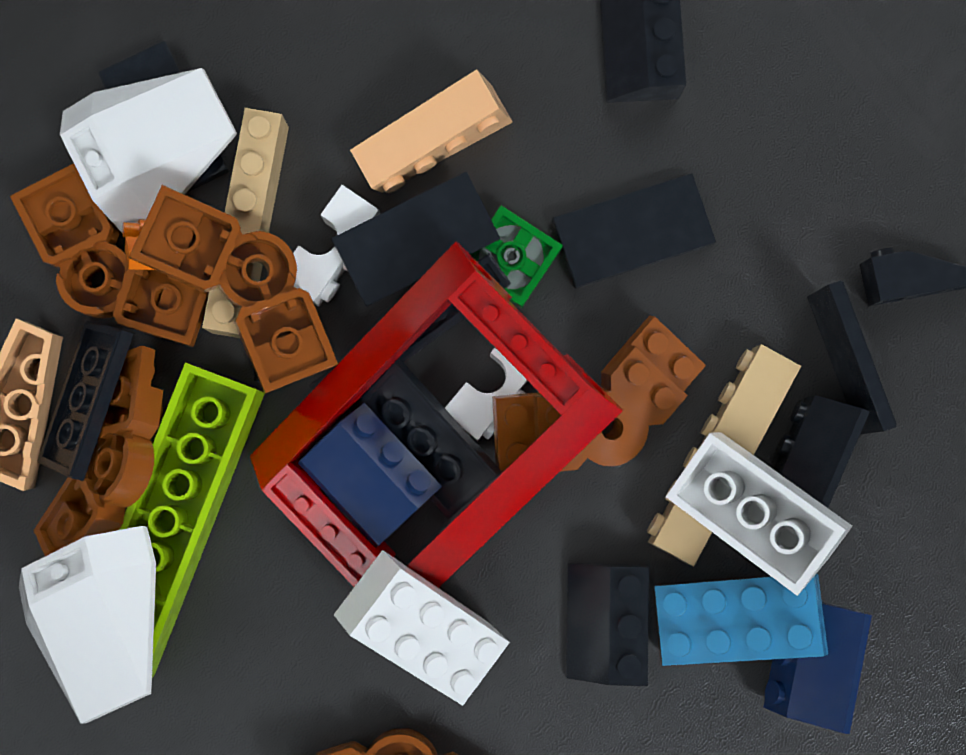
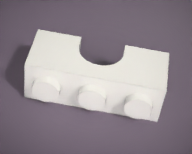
M341 185L321 213V217L339 235L379 215L380 211ZM298 246L293 253L297 264L294 287L309 292L313 303L319 307L323 301L328 303L334 297L340 286L337 281L347 269L335 246L330 252L323 255L311 254Z
M496 348L491 351L490 357L504 370L505 382L503 386L493 393H482L466 382L445 407L460 426L477 442L482 435L489 439L494 434L492 396L525 394L521 388L528 381Z

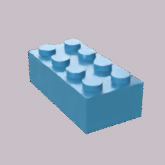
M818 574L811 579L798 596L773 577L655 586L663 666L823 657L828 655Z

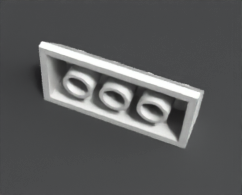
M721 432L708 434L666 495V498L797 596L830 558L852 528L851 524Z

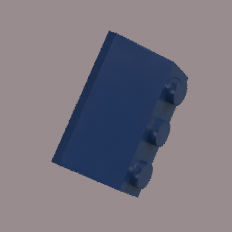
M365 403L339 422L298 462L375 548L385 541L442 487Z
M822 602L828 655L823 657L772 659L769 680L765 688L763 708L786 718L850 734L872 615Z

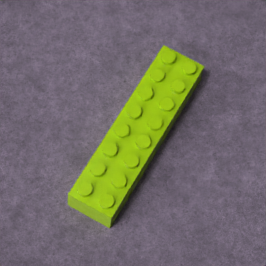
M188 363L184 364L152 444L154 448V467L149 484L142 496L134 504L127 507L123 524L119 529L146 526L156 560L152 678L158 668L265 395L264 392Z

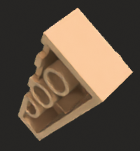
M476 69L350 149L370 187L381 193H391L401 188L406 183L405 180L430 170L438 162L511 124L512 120L493 86Z
M15 319L0 351V482L26 491L34 489L36 486L40 464L38 463V457L44 443L63 337L29 322Z

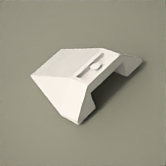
M202 68L93 92L63 111L60 136L93 202L121 232L123 222L138 223L139 219L146 220L161 185L185 194L237 135L215 89Z
M146 526L83 537L21 568L19 591L26 625L81 724L88 723L151 694L156 560Z

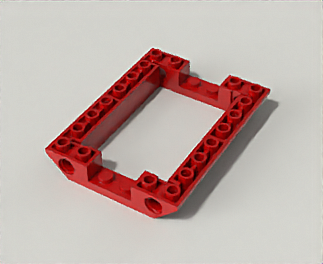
M457 241L250 455L259 485L264 494L353 587L356 586L382 550L392 557L396 553L384 541L375 548L321 492L322 489L298 462L301 460L300 457L304 456L451 304L482 333L561 416L406 565L439 588L623 411L569 354L563 356L509 301L512 298L510 294Z

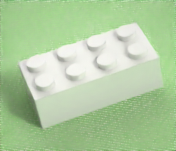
M383 550L334 613V616L351 637L462 706L510 643L488 621Z

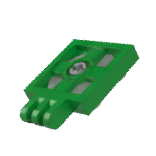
M501 205L491 219L501 239L471 254V256L476 261H479L488 253L491 254L512 283L505 289L512 297L509 301L522 309L561 251L563 245Z

